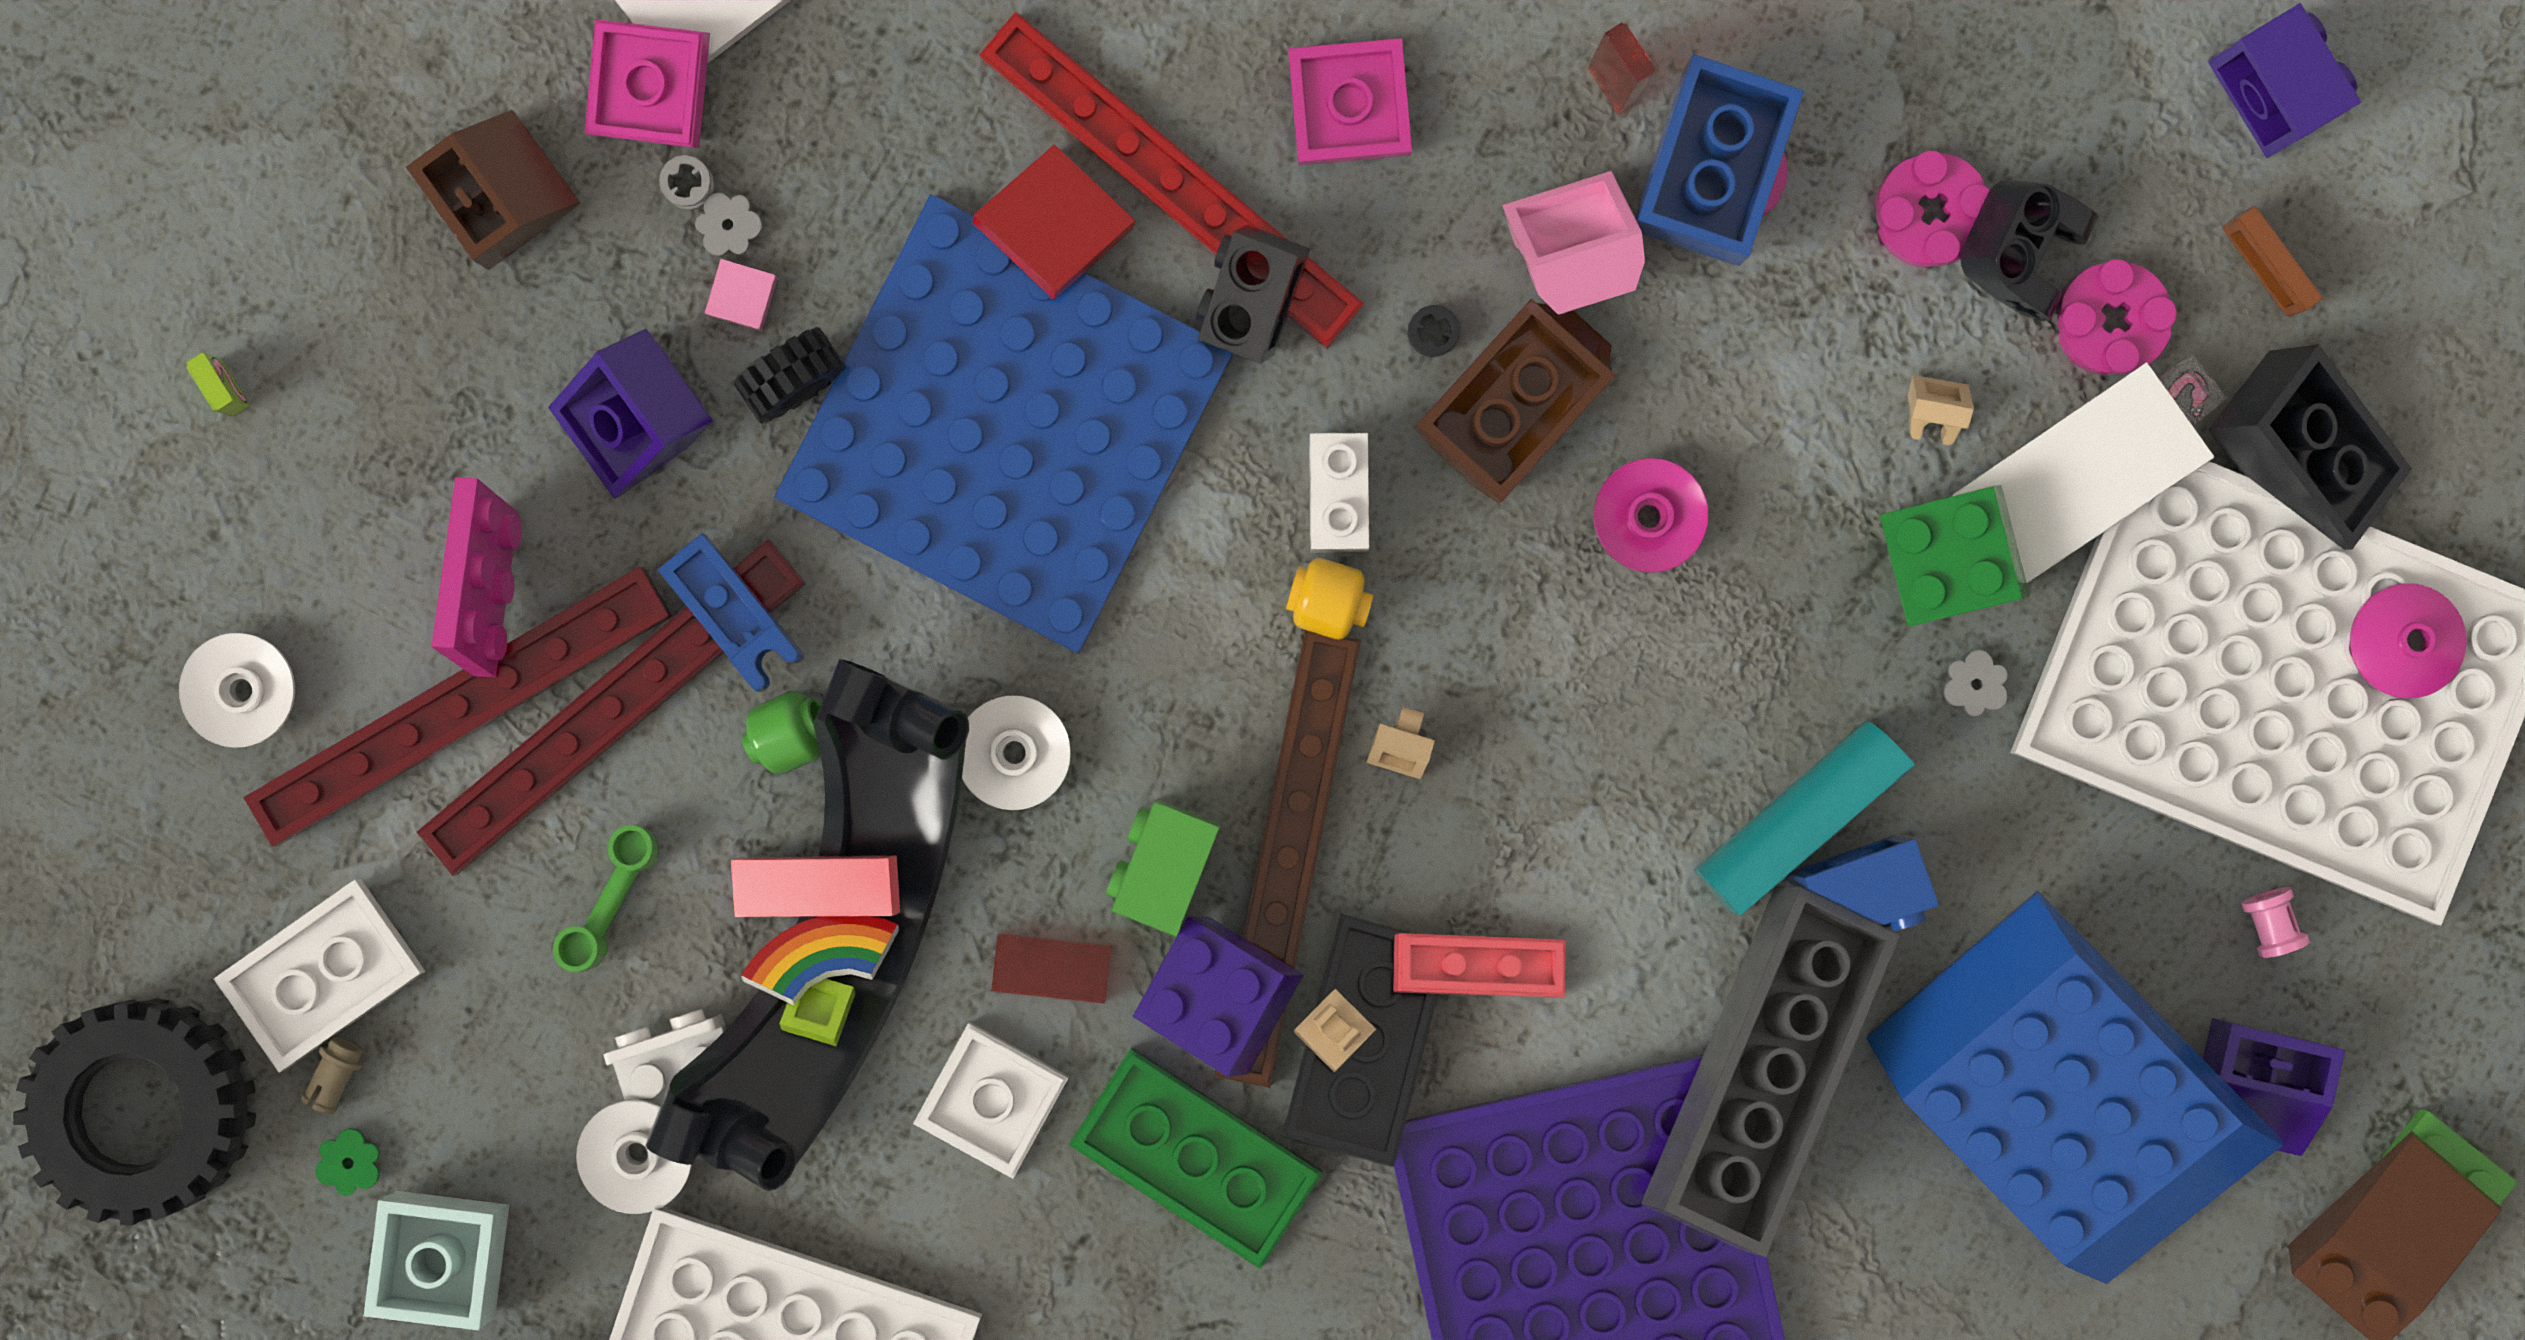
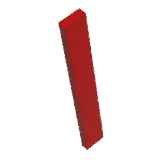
M1016 11L979 54L986 64L1215 256L1225 235L1232 236L1234 231L1245 225H1250L1288 240ZM1250 251L1247 256L1248 270L1256 278L1267 279L1270 270L1268 260L1260 252ZM1308 257L1288 317L1328 349L1363 307L1364 303Z

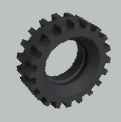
M157 998L147 1001H136L133 999L82 1012L79 1018L62 1023L51 1031L55 1037L47 1045L36 1047L29 1058L36 1063L31 1075L19 1078L16 1091L26 1093L25 1108L13 1112V1125H26L28 1142L18 1146L21 1158L33 1155L41 1169L40 1172L32 1177L37 1185L42 1188L52 1184L61 1193L56 1203L66 1210L79 1206L88 1211L87 1220L100 1223L109 1218L120 1220V1226L135 1225L149 1219L156 1221L198 1203L205 1199V1195L211 1190L223 1185L231 1176L228 1170L232 1164L244 1158L249 1147L243 1144L242 1141L245 1130L255 1126L256 1113L247 1112V1095L255 1093L256 1090L254 1080L244 1081L238 1064L246 1060L241 1049L230 1051L221 1039L227 1031L219 1023L208 1026L198 1019L201 1011L191 1006L177 1008L170 1006L169 1000ZM123 1058L146 1060L163 1069L177 1085L184 1106L182 1129L172 1148L156 1161L144 1165L118 1163L101 1154L88 1138L81 1116L83 1095L93 1076L110 1062Z

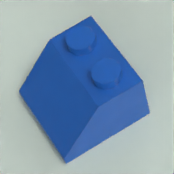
M1890 836L1794 870L1787 875L1791 885L1801 886L1862 917L1881 924L1883 927L1892 926L1893 931L1905 929L1925 921L1924 911L1939 906L1916 839Z

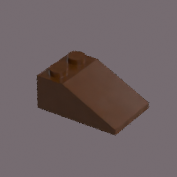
M2411 1131L2288 1245L2292 1274L2369 1340H2392L2425 1310L2501 1213V1206Z

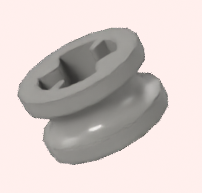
M688 155L676 156L669 160L662 168L659 177L660 189L665 198L676 207L688 211L704 206L706 199L713 194L715 188L714 177L709 168L696 157ZM691 168L694 169L692 174L697 179L701 178V186L691 188L690 197L683 198L680 197L683 194L682 191L677 187L673 188L674 179L683 178L684 169Z

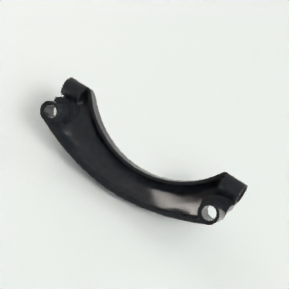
M839 659L813 726L820 750L825 790L824 827L819 856H897L900 913L893 916L875 917L898 924L899 931L873 980L852 974L826 978L852 986L855 990V996L837 1046L783 1031L780 1021L787 1002L759 989L741 1014L718 1039L674 1075L645 1144L649 1151L672 1162L693 1165L698 1157L716 1169L733 1170L767 1191L776 1190L790 1178L796 1164L836 1109L877 1040L905 983L923 938L942 878L955 823L966 740L969 733V720L962 711L920 691L908 688L879 672L844 659ZM800 916L797 924L820 916Z

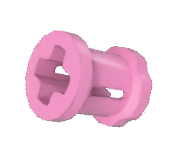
M2291 887L2268 890L2253 895L2241 902L2244 912L2251 913L2261 942V945L2257 947L2260 957L2271 958L2299 950L2310 943L2308 935L2300 932L2292 910L2290 900L2294 895Z

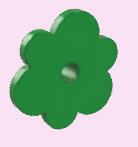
M354 1128L343 1130L339 1133L336 1140L329 1139L320 1145L319 1152L323 1159L317 1164L315 1170L316 1177L320 1183L326 1186L335 1185L339 1194L348 1196L354 1193L357 1187L367 1189L378 1182L380 1171L374 1162L380 1156L379 1148L373 1143L365 1144L364 1135L359 1130ZM347 1158L353 1160V1167L347 1164Z

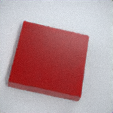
M1054 144L974 214L972 223L1055 300L1134 228L1135 220Z

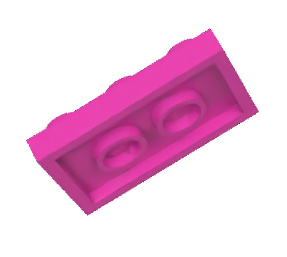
M455 477L431 647L473 676L496 677L498 660L503 659L507 648V634L503 623L506 604H510L514 596L515 583L513 573L511 572L513 549H517L521 542L522 524L518 512L478 478Z

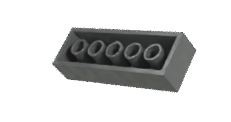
M1775 886L1643 1197L1642 1205L1741 1251L1767 1257L1900 937L1899 934L1801 886Z

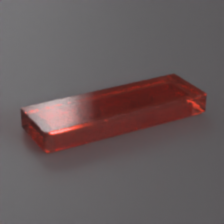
M1623 22L1604 33L1587 68L1618 115L1636 104L1655 72L1654 65L1627 24H1623Z

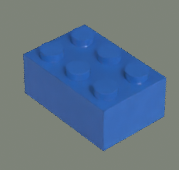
M1693 54L1684 67L1635 215L1642 234L1740 266L1750 256L1804 90Z

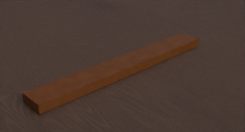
M1305 630L1243 932V938L1293 969L1297 959L1361 644L1360 639L1345 637L1338 640ZM1286 1008L1249 1074L1226 1077L1215 1070L1214 1077L1270 1088Z

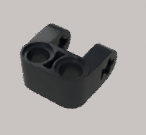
M2017 180L2000 181L1987 194L1963 245L1960 255L1962 270L1971 281L1975 282L1988 294L2009 308L2027 317L2049 322L2062 293L2056 287L2037 276L2035 272L2053 235L2071 243L2084 245L2087 243L2097 222L2098 215L2074 197L2049 184Z

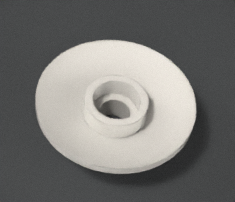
M229 633L206 641L189 657L180 677L179 699L187 721L202 737L212 743L225 747H248L269 739L285 724L294 705L295 680L288 661L273 644L254 635ZM242 680L248 681L252 687L250 698L244 702L239 700L235 693L237 684Z
M1003 696L984 703L968 717L969 733L966 740L962 780L977 798L996 808L1021 810L1042 803L1057 791L1069 769L1071 747L1068 733L1062 721L1049 707L1037 700L1024 696ZM1013 741L1021 743L1026 751L1025 758L1018 764L1010 763L1004 754L1006 746Z
M637 1099L619 1101L600 1110L584 1127L577 1145L576 1160L578 1172L588 1192L604 1206L627 1214L648 1213L653 1211V1208L659 1209L668 1204L684 1187L692 1165L669 1161L648 1149V1158L644 1161L633 1159L629 1153V1146L633 1143H640L645 1146L660 1105Z

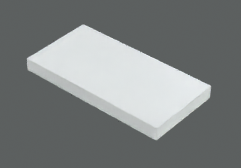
M2145 363L1952 496L2002 485L2026 583H2029L2212 460L2214 455L2148 363Z

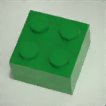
M2002 485L1991 486L1879 515L1908 627L2021 600L2030 596Z

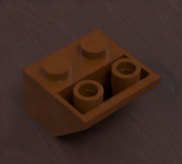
M513 110L450 134L406 166L408 172L471 259L488 270L581 204Z

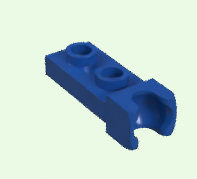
M700 534L657 569L728 656L737 671L756 692H763L770 686V679L762 668V660L766 653L774 650L787 662L799 663L804 659L801 649L784 628L778 625L777 621L706 534Z

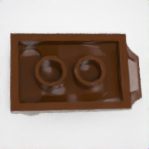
M1530 299L1414 428L1429 446L1471 485L1500 504L1616 377L1610 365L1612 345L1575 311L1572 310L1558 315L1548 304L1536 303Z

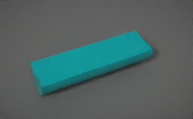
M1864 721L1694 868V871L1731 913L1741 916L1915 764L1880 728L1869 721Z

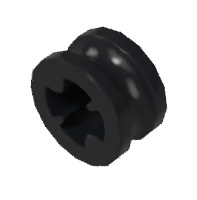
M1430 305L1421 308L1413 315L1408 324L1407 335L1411 346L1416 352L1427 357H1438L1446 354L1455 346L1459 339L1460 327L1456 316L1451 310L1443 306ZM1431 316L1435 322L1445 320L1448 324L1449 333L1445 332L1442 335L1448 340L1443 346L1436 347L1432 340L1422 343L1419 339L1417 331L1425 328V326L1419 324L1424 317Z

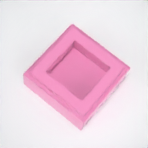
M720 259L705 314L762 332L778 277L771 273Z

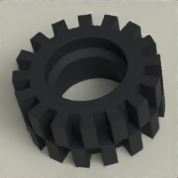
M814 327L811 330L803 331L798 337L793 336L787 339L785 344L780 347L777 345L770 350L769 354L754 361L753 366L747 367L741 372L742 375L735 379L734 386L758 422L762 424L772 421L775 417L779 418L785 415L790 409L794 410L801 406L803 401L816 396L819 390L828 387L832 383L831 381L846 369V365L821 328Z

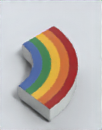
M820 916L790 927L770 940L749 962L741 977L743 982L795 1005L808 988L828 977L852 974L873 980L899 931V927L894 922L875 916Z

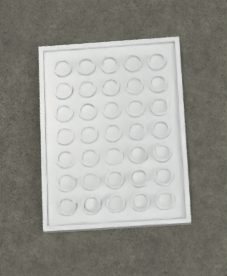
M2209 461L2097 536L2010 753L2401 912L2441 926L2525 717V589L2373 527L2367 529L2353 549L2344 550L2249 477ZM2419 584L2430 587L2448 598L2462 617L2467 637L2463 663L2454 678L2446 686L2433 694L2419 698H2398L2384 694L2372 687L2361 676L2354 664L2350 651V632L2353 620L2367 599L2389 586ZM2415 629L2409 633L2407 643L2412 650H2420L2424 643L2422 634Z

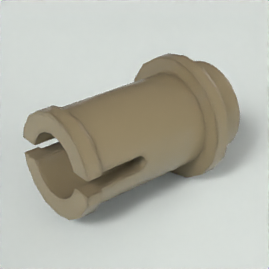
M332 1037L329 1044L321 1045L319 1054L322 1058L306 1091L301 1096V1101L305 1105H310L312 1100H314L315 1103L312 1109L325 1114H334L353 1072L361 1070L364 1065L361 1059L364 1050L356 1043L341 1037Z

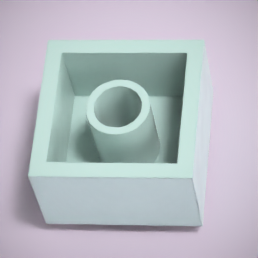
M395 1191L378 1200L363 1316L478 1331L494 1320L509 1205Z

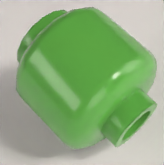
M787 691L756 705L747 715V732L742 736L743 746L750 760L755 764L761 763L766 769L775 774H786L818 760L821 756L813 726L821 703L814 697H806L803 693Z

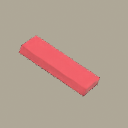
M897 856L739 857L731 860L735 917L893 916L900 913Z
M1408 933L1394 935V992L1539 998L1565 997L1566 940Z

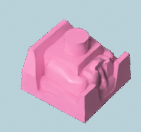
M1612 171L1502 205L1516 249L1519 248L1526 261L1538 295L1558 315L1636 290L1645 263L1642 231Z

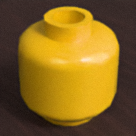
M1316 558L1308 564L1307 568L1298 566L1285 609L1293 611V622L1298 628L1340 640L1349 634L1353 624L1364 627L1374 595L1363 592L1365 577L1362 571L1327 559Z

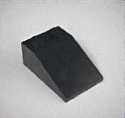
M2319 344L2268 351L2208 429L2243 474L2344 550H2351L2356 546L2412 470Z

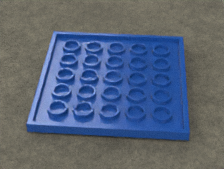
M930 194L844 360L846 369L835 378L774 498L1080 654L1234 353L1198 340L1200 331L1086 273L1053 300L972 223L973 215Z

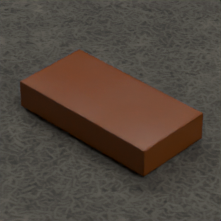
M2256 206L2238 214L2223 225L2225 234L2286 316L2292 317L2307 311L2323 299Z

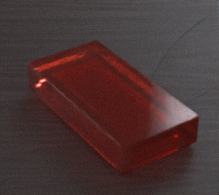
M999 933L997 935L991 991L1105 1004L1112 945Z

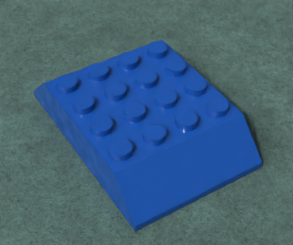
M2038 890L1867 1035L1869 1044L1901 1099L2064 1266L2105 1284H2108L2283 1146V1140Z

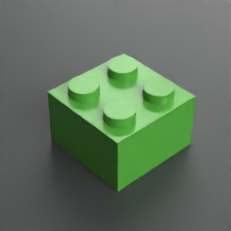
M1159 799L1154 801L1151 810L1143 806L1139 808L1127 838L1128 841L1137 844L1130 863L1123 860L1118 862L1106 891V895L1116 898L1111 911L1177 937L1221 824Z

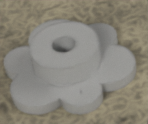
M714 193L706 199L704 203L706 214H701L697 217L695 226L704 235L703 245L711 255L722 256L729 250L737 255L744 254L749 248L748 240L756 238L761 233L762 221L756 213L749 211L750 202L746 197L737 195L730 200L725 194ZM729 221L733 222V227L730 230H725V224Z
M1983 650L1972 651L1965 657L1964 662L1954 661L1949 665L1948 675L1951 680L1947 682L1943 692L1949 704L1963 706L1964 711L1969 716H1979L1984 712L1985 708L1997 710L2004 706L2007 701V691L2002 684L2007 680L2008 674L2003 666L1993 665L1992 657ZM1974 679L1979 682V687L1976 690L1971 685Z

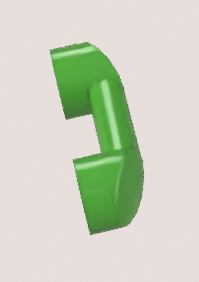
M625 825L618 828L611 835L608 842V855L616 868L585 925L571 926L562 930L554 941V958L557 964L564 970L569 972H585L597 967L604 960L608 952V941L605 936L638 873L651 869L658 860V842L647 828L637 825Z

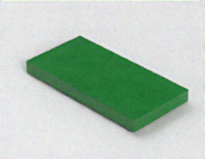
M1132 1047L1069 1143L1070 1147L1259 1269L1263 1267L1323 1174V1171Z

